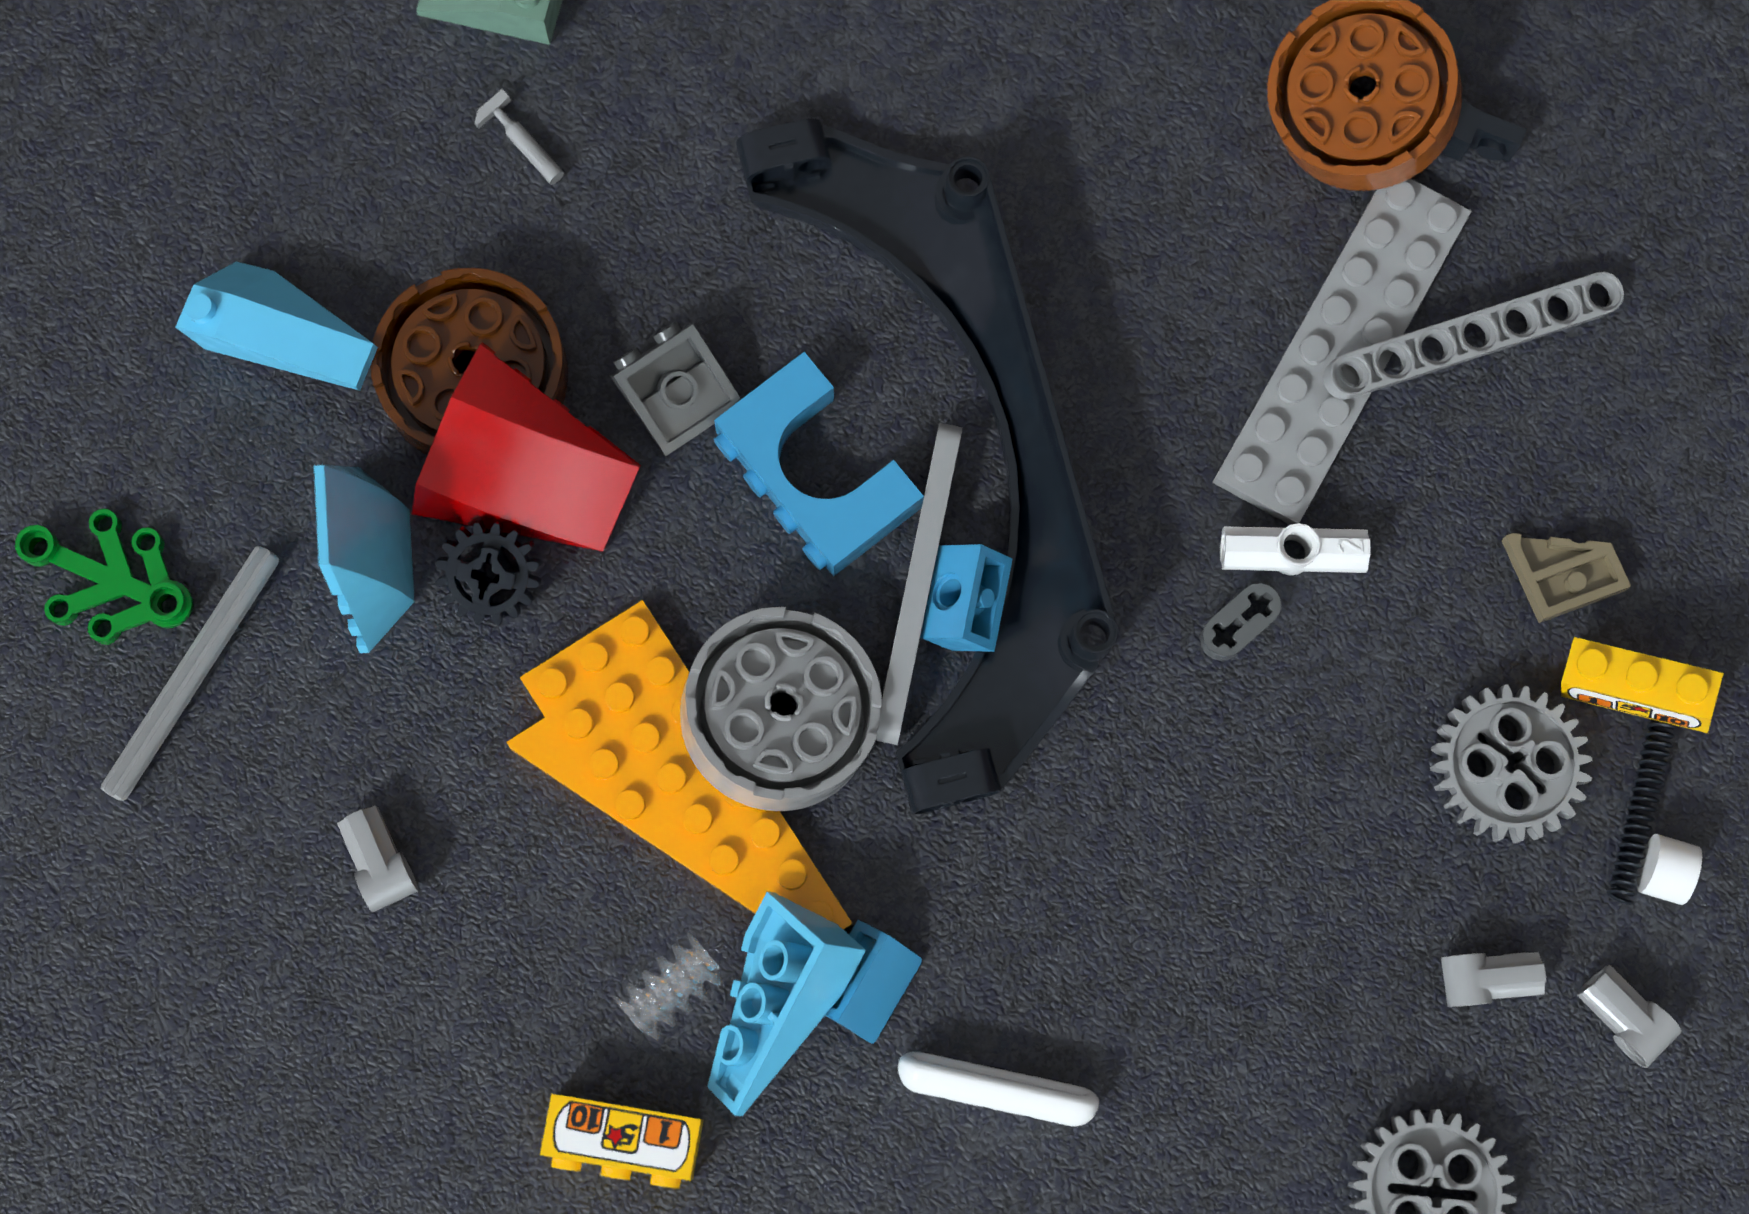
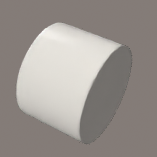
M1654 834L1647 843L1648 848L1643 851L1646 857L1640 860L1644 867L1638 868V872L1642 876L1636 879V882L1639 884L1637 890L1646 895L1684 905L1690 899L1700 875L1702 850L1699 846Z

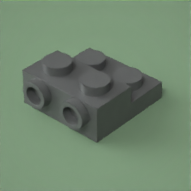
M677 321L654 334L653 338L657 344L641 354L638 347H635L617 358L613 363L618 370L609 375L634 415L638 416L664 456L669 455L714 425V420L741 400L693 324H686L681 328Z

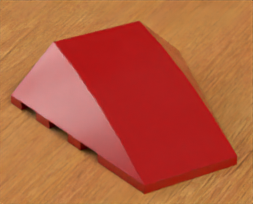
M483 342L480 343L450 398L416 482L411 514L474 526L477 520L482 519L486 529L490 530L493 524L500 520L503 522V532L510 533L518 527L521 529L519 534L521 536L604 551L641 465L591 426L587 427L569 413L570 410L558 400H552L531 384L532 380L517 368L512 369L495 356L496 352Z

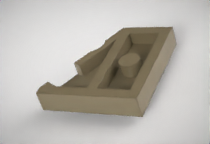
M1517 533L1506 535L1501 540L1538 623L1622 593L1631 587L1612 543L1597 541L1576 543L1571 539L1550 537L1548 540L1523 538L1521 534Z

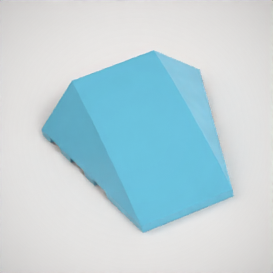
M314 466L319 567L332 595H337L338 608L341 614H352L354 618L348 619V629L351 636H357L356 646L359 653H369L415 602L410 511L408 507L360 467Z

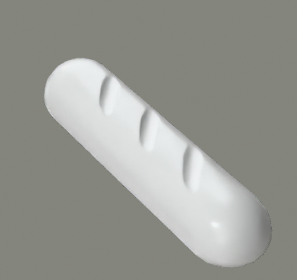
M923 1052L905 1053L898 1062V1074L903 1085L913 1092L924 1095L942 1097L975 1106H984L994 1110L1030 1116L1068 1126L1085 1125L1093 1119L1099 1107L1097 1095L1091 1090L1077 1085Z

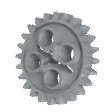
M1504 684L1498 689L1496 699L1493 692L1489 688H1485L1479 692L1480 704L1476 699L1468 696L1461 701L1465 713L1454 708L1447 714L1454 726L1443 724L1436 731L1447 741L1446 743H1436L1431 747L1432 752L1443 756V761L1432 765L1430 771L1443 773L1445 780L1434 786L1435 791H1450L1452 796L1444 803L1443 807L1447 809L1459 805L1462 811L1458 816L1457 823L1461 824L1471 818L1476 820L1474 825L1475 835L1482 834L1488 827H1492V839L1494 842L1503 840L1507 830H1509L1511 840L1515 844L1524 841L1526 829L1529 836L1533 840H1537L1543 837V825L1549 831L1554 832L1561 828L1558 816L1570 819L1576 815L1568 802L1580 803L1586 799L1583 792L1577 789L1576 786L1586 784L1592 780L1591 776L1579 771L1580 766L1592 761V757L1578 754L1577 748L1585 744L1588 739L1587 737L1572 736L1571 731L1579 723L1577 719L1569 720L1565 723L1560 719L1565 708L1564 704H1560L1551 710L1546 708L1548 694L1545 692L1534 701H1531L1528 686L1519 689L1515 697H1513L1509 685ZM1501 718L1507 719L1515 725L1517 730L1515 741H1508L1499 733L1498 723ZM1477 735H1484L1489 745L1482 744L1478 740ZM1538 751L1546 752L1553 759L1554 770L1552 774L1544 773L1537 766L1536 754ZM1469 754H1477L1485 761L1486 774L1484 777H1478L1468 769L1467 758ZM1510 755L1514 756L1517 760L1513 766L1515 771L1511 773L1505 769L1508 763L1506 757ZM1533 783L1540 784L1544 788V794L1538 793ZM1507 786L1515 787L1521 792L1524 799L1521 810L1513 809L1506 802L1505 790Z
M1431 1109L1427 1123L1420 1110L1410 1111V1125H1407L1400 1116L1391 1117L1394 1131L1392 1133L1383 1127H1376L1374 1131L1380 1143L1375 1145L1362 1142L1360 1145L1370 1156L1368 1161L1352 1162V1165L1357 1170L1364 1173L1363 1179L1353 1180L1348 1183L1349 1187L1362 1191V1198L1351 1202L1350 1208L1365 1210L1366 1214H1395L1396 1208L1404 1201H1408L1413 1205L1416 1214H1447L1454 1206L1460 1207L1464 1214H1505L1501 1211L1502 1205L1516 1202L1515 1197L1502 1193V1186L1514 1181V1176L1502 1175L1498 1171V1168L1508 1160L1507 1157L1504 1155L1491 1156L1488 1153L1496 1140L1493 1137H1487L1480 1141L1476 1140L1480 1125L1477 1123H1471L1461 1130L1462 1117L1458 1113L1451 1114L1444 1124L1440 1109ZM1407 1149L1416 1155L1419 1163L1417 1172L1410 1178H1405L1400 1173L1397 1164L1399 1156ZM1457 1154L1462 1156L1468 1164L1467 1176L1460 1183L1453 1181L1448 1173L1449 1161ZM1397 1183L1431 1186L1433 1184V1186L1439 1188L1470 1190L1475 1192L1476 1198L1473 1201L1437 1197L1431 1200V1198L1424 1196L1390 1193L1388 1185Z

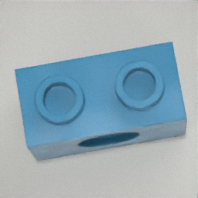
M982 544L939 545L920 638L951 651L994 652L1013 559Z

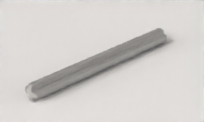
M256 546L102 782L101 789L106 794L120 801L128 798L279 564V558L273 552L261 546Z

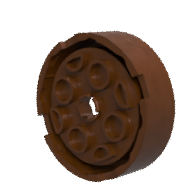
M457 268L442 271V275L429 279L418 286L413 284L399 295L389 306L376 329L372 343L378 349L370 366L373 386L381 405L399 433L412 446L426 455L429 453L450 398L463 376L455 368V361L463 352H476L482 342L495 351V356L512 369L517 368L531 379L530 383L552 400L556 399L562 404L564 402L568 385V363L557 326L541 299L524 284L510 276L481 268Z

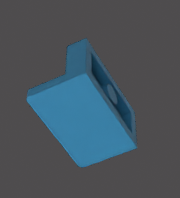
M857 920L849 935L866 951L844 993L825 1016L873 1044L921 965L922 958L888 934Z

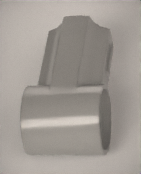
M376 805L356 811L337 823L347 850L357 869V872L354 873L357 885L372 913L419 891L412 870L402 852L397 851L382 814Z
M1539 952L1513 953L1486 957V953L1441 957L1447 1007L1492 1003L1493 999L1545 994L1546 973Z
M1611 965L1605 966L1593 975L1577 994L1615 1033L1613 1039L1618 1047L1631 1060L1644 1068H1647L1682 1033L1680 1026L1664 1009L1651 1001H1646Z

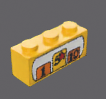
M1574 637L1561 682V697L1708 733L1723 673Z
M551 1094L540 1155L552 1157L551 1167L581 1172L583 1162L601 1165V1176L630 1180L632 1171L652 1174L650 1184L680 1189L681 1179L693 1180L703 1119Z

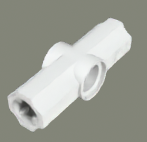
M1300 523L1291 524L1286 528L1224 526L1220 542L1222 570L1279 571L1290 576L1298 575L1303 571L1366 573L1371 555L1368 530L1318 529ZM1288 540L1299 542L1305 550V558L1294 559L1285 552L1284 542Z

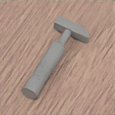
M501 89L477 110L475 125L481 128L493 116H496L505 126L507 137L528 158L550 185L557 183L564 176L563 170L548 156L521 123L512 121L502 109L512 100Z

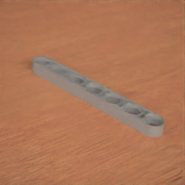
M1598 272L1345 353L1330 362L1326 367L1323 375L1324 385L1327 391L1335 398L1342 400L1352 399L1601 318L1618 309L1623 302V286L1613 274ZM1592 284H1601L1607 289L1609 302L1606 307L1597 306L1590 299L1589 290ZM1551 297H1559L1567 304L1568 315L1565 320H1557L1549 313L1548 301ZM1509 310L1519 311L1526 318L1527 327L1523 334L1514 333L1507 326L1506 316ZM1467 324H1476L1484 331L1485 342L1482 347H1473L1467 343L1464 337V329ZM1425 337L1436 338L1443 346V356L1440 361H1432L1425 357L1422 352V342ZM1383 351H1392L1398 355L1401 361V369L1397 375H1390L1382 370L1379 358ZM1340 365H1350L1357 371L1359 381L1354 389L1344 388L1338 382L1336 372Z
M939 423L884 687L882 707L880 708V721L875 741L898 745L963 427Z

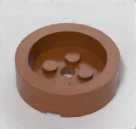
M1330 0L1319 5L1311 11L1312 14L1301 22L1292 33L1290 31L1287 33L1275 53L1269 71L1267 84L1268 105L1273 123L1284 146L1295 162L1308 174L1337 188L1356 191L1378 190L1397 185L1412 178L1428 167L1447 146L1455 131L1461 112V76L1455 53L1443 28L1441 29L1424 12L1423 8L1409 0ZM1360 76H1369L1376 81L1377 85L1372 93L1364 96L1363 99L1350 93L1352 82Z

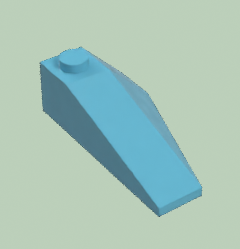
M234 262L195 283L175 328L206 350L359 391L378 349L375 344L275 271L240 262Z
M768 891L744 936L741 951L748 953L741 980L733 981L730 996L736 998L730 1025L721 1029L707 1086L735 1116L744 1115L844 993L866 951L836 923L774 892Z

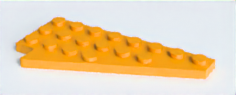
M643 600L520 677L545 718L506 742L513 752L754 914H756L768 891L774 892L836 923L843 930L852 926L853 923L781 812L756 809L725 796L704 778L693 763L685 746L680 724L681 698L689 671Z

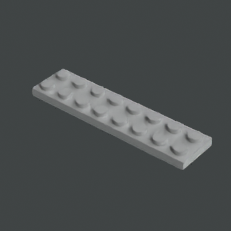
M1411 178L1397 185L1376 190L1212 483L1289 525L1300 523L1371 394L1368 393L1346 400L1335 398L1327 391L1324 385L1323 375L1326 367L1330 362L1345 353L1377 344L1405 333L1468 219L1471 210ZM1387 350L1380 354L1379 363L1383 371L1393 354L1392 351ZM1342 364L1337 368L1336 376L1340 385L1344 388L1354 389L1359 381L1357 371L1347 364Z

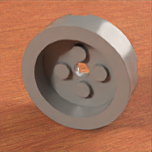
M769 607L750 611L720 627L705 642L697 654L684 686L680 706V724L684 743L693 763L704 778L714 788L734 801L749 807L768 811H791L806 808L824 801L839 791L853 777L874 745L880 721V708L882 707V695L876 671L868 655L856 639L837 623L817 613L810 615L799 611L785 610L786 607ZM779 692L791 695L796 702V711L793 715L787 716L772 712L770 697Z

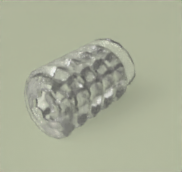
M689 931L687 932L691 945L689 950L677 943H674L671 947L676 959L674 963L662 956L656 959L661 972L659 976L646 969L641 972L646 986L644 989L630 982L626 985L630 997L628 1003L615 995L613 996V999L643 1034L656 1040H660L663 1037L658 1024L660 1020L671 1027H675L678 1024L673 1010L675 1007L687 1014L693 1011L689 999L690 994L703 1001L708 998L704 985L705 981L717 987H721L724 984L719 972L720 967Z

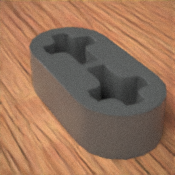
M1252 584L1215 614L1201 631L1200 643L1205 654L1215 660H1229L1267 629L1278 617L1281 610V600L1276 590L1266 584ZM1251 596L1256 601L1262 597L1265 598L1269 603L1265 608L1268 616L1265 617L1263 614L1258 613L1247 622L1242 615L1251 605L1248 597ZM1232 623H1235L1239 630L1230 639L1234 647L1230 648L1226 644H1222L1219 647L1215 646L1212 642L1216 636L1213 628L1216 627L1218 630L1224 631Z

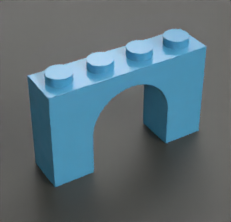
M803 352L714 420L716 433L718 434L714 438V442L730 462L737 458L748 472L743 477L754 493L760 498L767 494L777 508L772 512L780 525L789 534L795 530L807 544L802 549L811 563L819 571L826 567L834 577L922 508L924 496L894 460L854 491L832 499L808 496L797 490L787 480L779 463L785 442L796 429L834 401V387L808 355Z

